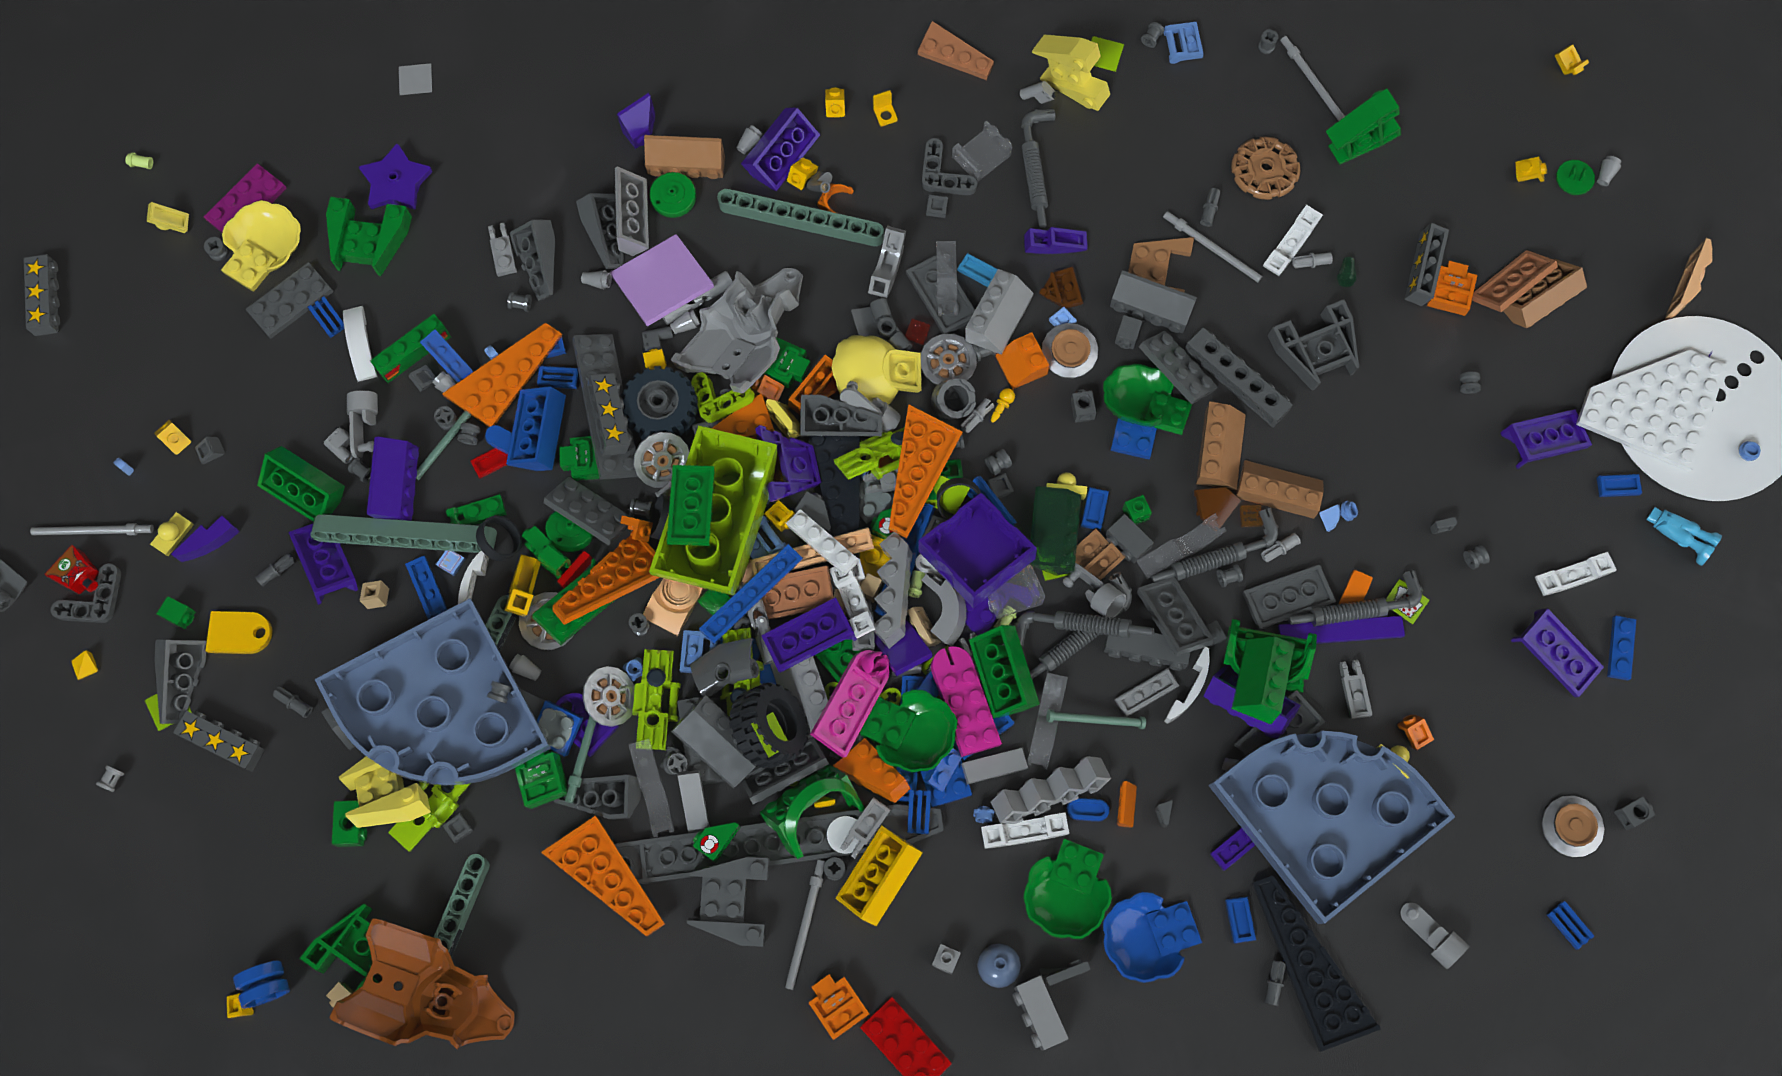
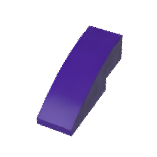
M1050 227L1049 230L1030 228L1024 234L1025 253L1062 254L1086 251L1087 234L1086 231Z
M221 516L208 529L200 525L171 555L180 562L196 559L218 549L240 531L226 518Z

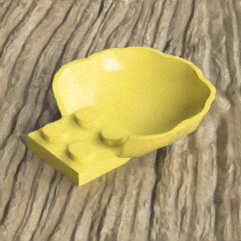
M260 200L242 207L234 218L226 223L223 229V243L234 254L221 271L254 292L271 271H275L285 265L289 257L297 249L301 232L300 223L286 207L279 204H271Z
M852 335L838 343L836 355L832 362V372L839 394H841L843 389L847 388L848 382L854 381L858 384L857 390L869 401L878 397L890 405L898 390L915 393L922 391L920 353L896 350L889 342L877 336Z

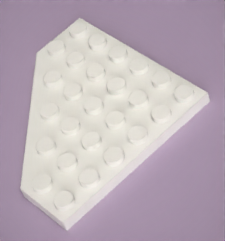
M1687 350L1588 389L1576 425L1679 468L1691 471L1694 468L1727 365L1692 350Z

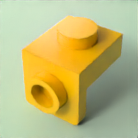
M1573 44L1554 55L1564 75L1570 73L1576 75L1584 70L1583 67L1589 63L1588 59L1581 61Z
M836 87L825 89L826 117H844V89Z
M1539 156L1515 162L1518 182L1539 178L1540 182L1545 181L1544 174H1547L1546 163H1542Z
M804 157L791 166L787 182L800 190L804 189L806 181L817 173L818 166Z
M778 500L764 515L782 532L785 529H790L786 523L795 513Z

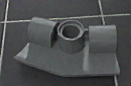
M877 299L870 304V307L851 310L858 335L880 337L889 342L896 350L909 351L912 344L895 325L887 299ZM890 326L892 329L889 332H885L882 328Z
M0 560V612L6 611L17 600L28 583L2 560Z
M752 638L719 644L691 663V672L702 696L706 695L709 698L727 684H735L737 681L758 677L759 666L756 660L751 659Z

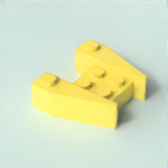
M1043 35L1032 50L1033 54L1048 59L1049 67L1040 77V80L1046 81L1051 87L1084 107L1099 111L1110 96V91L1106 81L1092 77L1090 73L1101 57L1098 43L1079 37Z
M367 756L339 776V779L350 791L356 789L359 807L345 813V816L357 828L411 821L431 812L428 796L417 783L404 788L402 776L383 768Z

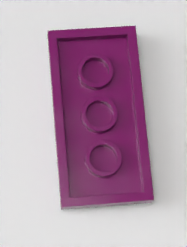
M257 163L204 218L223 233L226 223L234 218L242 207L260 200L272 204L287 188Z

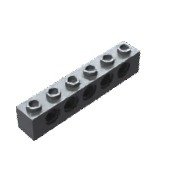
M1202 328L1187 343L1185 351L1271 427L1274 428L1293 406L1290 400L1285 395L1278 393L1270 382L1263 380L1255 369L1248 367L1241 357L1233 354L1226 344L1218 341L1211 331ZM1206 348H1211L1214 352L1209 353L1206 351ZM1220 361H1226L1229 365L1224 366ZM1235 374H1241L1243 379L1237 378ZM1250 387H1256L1258 392L1252 391ZM1265 400H1271L1273 405L1267 404Z

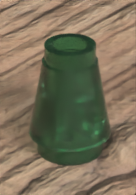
M1346 257L1341 264L1337 281L1342 287H1351L1357 280L1355 260L1351 257Z

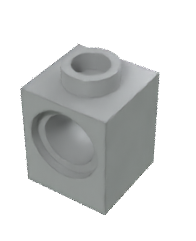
M940 944L932 966L952 975L961 953Z

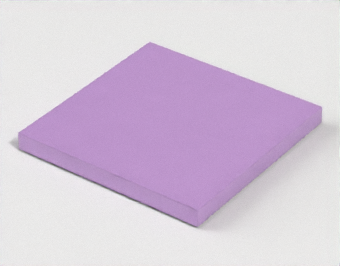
M677 234L610 272L612 278L646 326L651 325L714 288L712 281Z

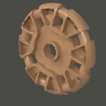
M1266 136L1256 140L1252 138L1238 148V153L1234 154L1231 170L1235 174L1234 180L1242 191L1245 193L1249 192L1258 199L1272 200V197L1277 196L1280 198L1288 194L1300 177V163L1297 162V154L1287 143L1283 144L1277 138ZM1274 148H1276V149H1278L1280 152H1279V154H1277L1276 152H1273L1272 150H1273ZM1268 164L1271 166V169L1264 170L1261 165ZM1247 169V173L1242 174V170ZM1275 184L1276 189L1271 190L1270 186Z

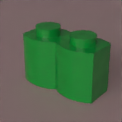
M551 544L543 546L538 552V561L557 579L571 566V561Z

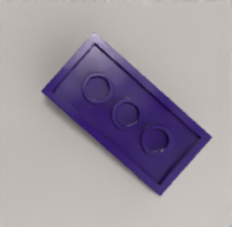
M1576 410L1513 423L1500 433L1501 436L1515 443L1520 453L1516 468L1519 469L1527 462L1590 447L1592 443L1585 429L1576 425L1579 417Z
M313 524L289 532L318 605L322 603L325 594L345 587L358 591L354 575L340 543L314 540L311 537Z
M836 597L761 635L779 673L843 640H857Z
M1548 608L1536 610L1533 622L1522 635L1511 639L1512 642H1522L1574 697H1580L1604 668Z

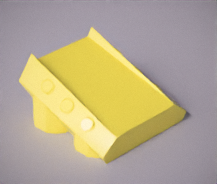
M767 399L766 406L769 409V416L786 438L790 439L792 437L796 439L799 437L800 423L790 412L788 405Z

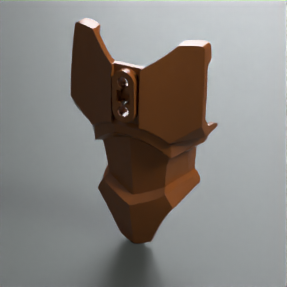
M379 919L371 920L365 935L371 952L372 965L363 986L337 1001L329 1017L338 1024L394 1046L400 1043H411L428 1035L449 1040L450 1044L459 1049L461 1046L469 1043L504 1040L514 1026V1012L493 991L488 982V975L474 976L454 966L448 949L442 945L440 939ZM380 974L382 981L374 982L373 976ZM397 981L402 983L400 990L394 989V983Z

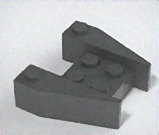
M1344 299L1326 306L1320 314L1326 325L1325 328L1299 337L1290 320L1273 327L1267 335L1279 357L1312 391L1321 383L1318 377L1320 374L1345 365L1351 376L1359 368L1353 316Z
M748 855L690 872V876L702 877L700 918H689L687 924L741 946L763 947L766 922L744 921L747 879L768 880L770 857Z

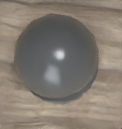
M954 378L942 381L932 392V407L936 414L944 419L952 420L966 417L973 411L976 405L975 389L964 379Z

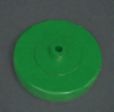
M668 172L662 174L653 182L650 188L651 203L654 209L665 217H681L687 214L696 202L695 186L691 179L682 173Z
M556 511L549 516L546 522V536L551 541V545L558 550L564 552L579 551L587 547L594 538L592 534Z

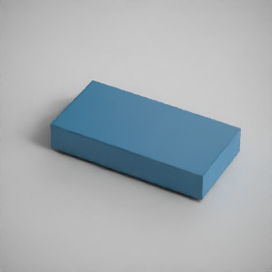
M968 253L957 268L958 272L986 287L989 286L998 270Z

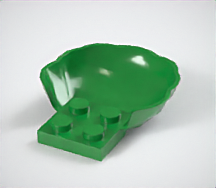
M1139 364L1120 366L1106 378L1103 384L1106 408L1120 420L1131 424L1154 427L1182 435L1192 408V404L1189 401L1171 397L1174 385L1158 368Z
M911 690L902 694V704L900 706L878 697L860 735L880 744L876 745L879 757L886 764L900 767L909 772L928 771L934 769L941 759L946 757L953 749L958 721L946 702L933 697L927 691Z
M1063 839L1056 861H1052L1049 856L1038 860L1029 872L1028 883L1024 891V902L1029 919L1039 925L1049 935L1058 938L1083 939L1096 930L1102 923L1105 911L1109 908L1112 900L1111 888L1107 880L1096 877L1104 854Z

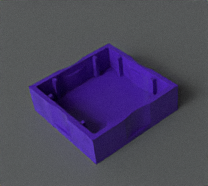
M982 493L961 507L949 520L940 523L919 540L920 554L973 608L1036 559L1037 548L1016 527L1011 525Z

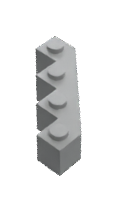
M895 532L880 543L884 554L890 560L877 570V573L888 587L874 598L879 608L885 613L883 617L874 623V632L889 649L905 636L908 588L910 587L911 576L910 566L912 561V552L908 544Z
M1086 756L1080 760V763L1074 769L1059 767L1053 770L1046 780L1036 778L1027 780L1019 791L1008 789L999 791L997 796L991 801V804L1000 823L1017 824L1022 822V817L1034 813L1037 816L1051 810V805L1059 802L1062 805L1079 799L1078 795L1089 791L1090 794L1097 792L1111 777L1101 758Z

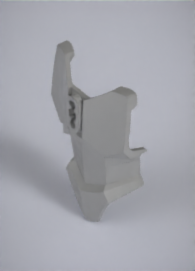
M783 268L769 279L753 286L741 272L736 271L735 280L726 289L723 296L710 307L700 309V331L681 353L676 352L673 355L671 361L674 366L687 373H717L722 375L723 378L731 380L730 387L734 392L744 393L776 360L780 349L776 339L778 334L776 325L784 310L791 311L799 305L803 275L796 269Z

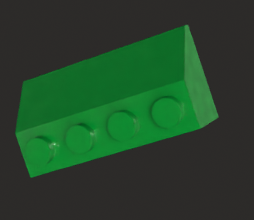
M283 446L265 453L257 486L313 522L317 515H331L341 502L345 488L344 485Z
M1001 625L969 640L993 718L1023 712L1040 704L1015 626Z
M1278 637L1246 640L1231 709L1268 724L1274 722L1282 712L1295 644Z

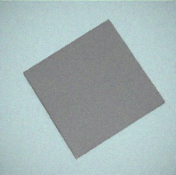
M431 63L399 66L400 95L432 92Z

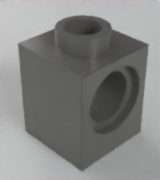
M1124 315L1115 344L1124 349H1134L1142 321Z
M1078 390L1072 393L1071 405L1075 423L1094 420L1096 408L1092 391ZM1084 402L1088 406L1083 408L1080 407L1078 403Z
M1643 796L1614 811L1626 830L1634 828L1655 816L1651 803ZM1633 808L1639 811V817L1635 816Z

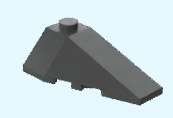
M590 193L577 200L576 203L581 222L606 269H617L622 266L624 252L618 250L616 194Z
M801 395L800 436H882V416L823 395Z
M156 639L155 672L160 724H178L187 711L194 686H197L198 683L197 678L200 670L206 662L207 641Z
M631 775L584 778L580 788H577L573 803L565 802L566 796L558 798L554 802L607 819L630 818L641 800V778Z

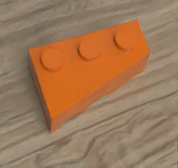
M824 355L788 399V407L799 415L801 395H823L833 399L839 394L832 372L833 360Z
M762 393L756 396L749 405L735 411L711 428L757 439L755 428L759 425L765 426L768 431H774Z
M865 738L849 751L847 757L840 759L833 766L845 773L849 780L855 782V784L863 786L894 803L910 790L906 779L893 766L886 764L879 757L877 750Z

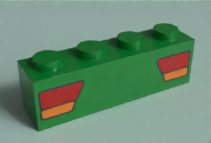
M433 314L371 359L370 362L383 379L389 383L429 353L420 341L434 329L445 340L451 336L446 327Z

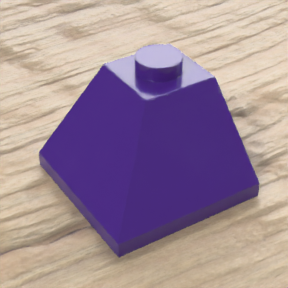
M647 93L617 113L622 132L635 149L643 146L644 136L652 135L655 111L651 96Z

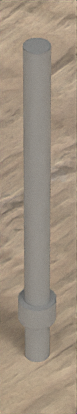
M1284 36L1280 41L1287 49L1289 57L1295 60L1337 120L1343 119L1345 117L1301 57L1300 50L1291 43L1287 36Z
M1168 211L1164 214L1163 218L1175 225L1174 228L1180 232H1185L1257 283L1261 280L1262 276L1187 225L1188 222L1182 218L1178 219Z
M127 523L120 526L32 527L30 533L31 535L123 533L137 535L138 533H153L154 527L153 525H138L137 523Z
M817 860L814 876H811L809 885H811L785 985L787 989H794L819 887L822 888L824 880L822 875L825 861Z

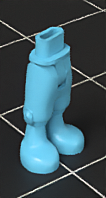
M1654 507L1646 519L1654 524V528L1682 547L1689 546L1697 553L1696 563L1700 566L1708 560L1722 538L1721 534L1701 530L1697 523L1668 512L1665 509L1661 511ZM1693 536H1696L1697 538L1701 539L1702 541H1704V543L1694 539Z

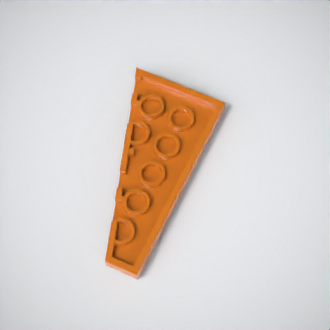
M544 323L442 393V395L487 426L496 425L520 393V390L523 389L560 340L562 333Z
M909 404L889 523V530L905 538L908 537L963 433Z
M632 531L626 540L623 539L613 552H609L590 570V574L587 577L578 581V585L572 591H568L553 605V612L565 625L660 578L651 575L649 572L656 553L647 542L632 539L634 532Z
M594 816L541 852L645 936L648 937L665 925L597 816Z

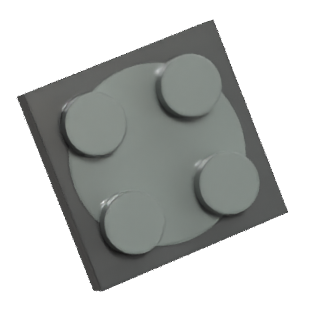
M861 480L860 516L866 526L871 524L874 517H878L880 512L892 508L894 497L892 491L866 493V487L876 484L881 485L880 480L870 482Z

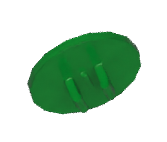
M1569 160L1558 168L1556 181L1563 191L1571 195H1582L1593 187L1595 174L1588 164L1580 160Z

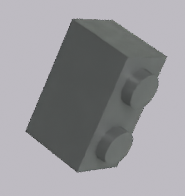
M1125 514L1107 530L1105 535L1109 543L1112 542L1125 557L1124 559L1131 561L1133 564L1147 553L1154 543Z

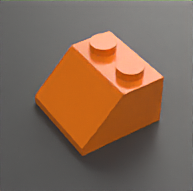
M1032 332L1013 340L1005 347L1002 355L998 353L995 355L1012 390L1048 375L1049 364Z

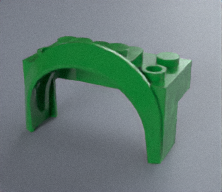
M1232 619L1227 634L1224 664L1231 665L1232 669L1239 675L1247 639L1278 637L1295 644L1287 685L1301 678L1308 680L1316 651L1317 634L1309 633L1307 639L1241 628L1239 627L1240 620Z
M830 764L824 766L819 771L813 772L808 777H804L796 786L786 790L781 797L770 802L760 811L766 824L777 832L787 852L797 859L803 857L796 835L798 820L802 812L831 791H840L848 807L854 805L861 813L865 809L848 776Z

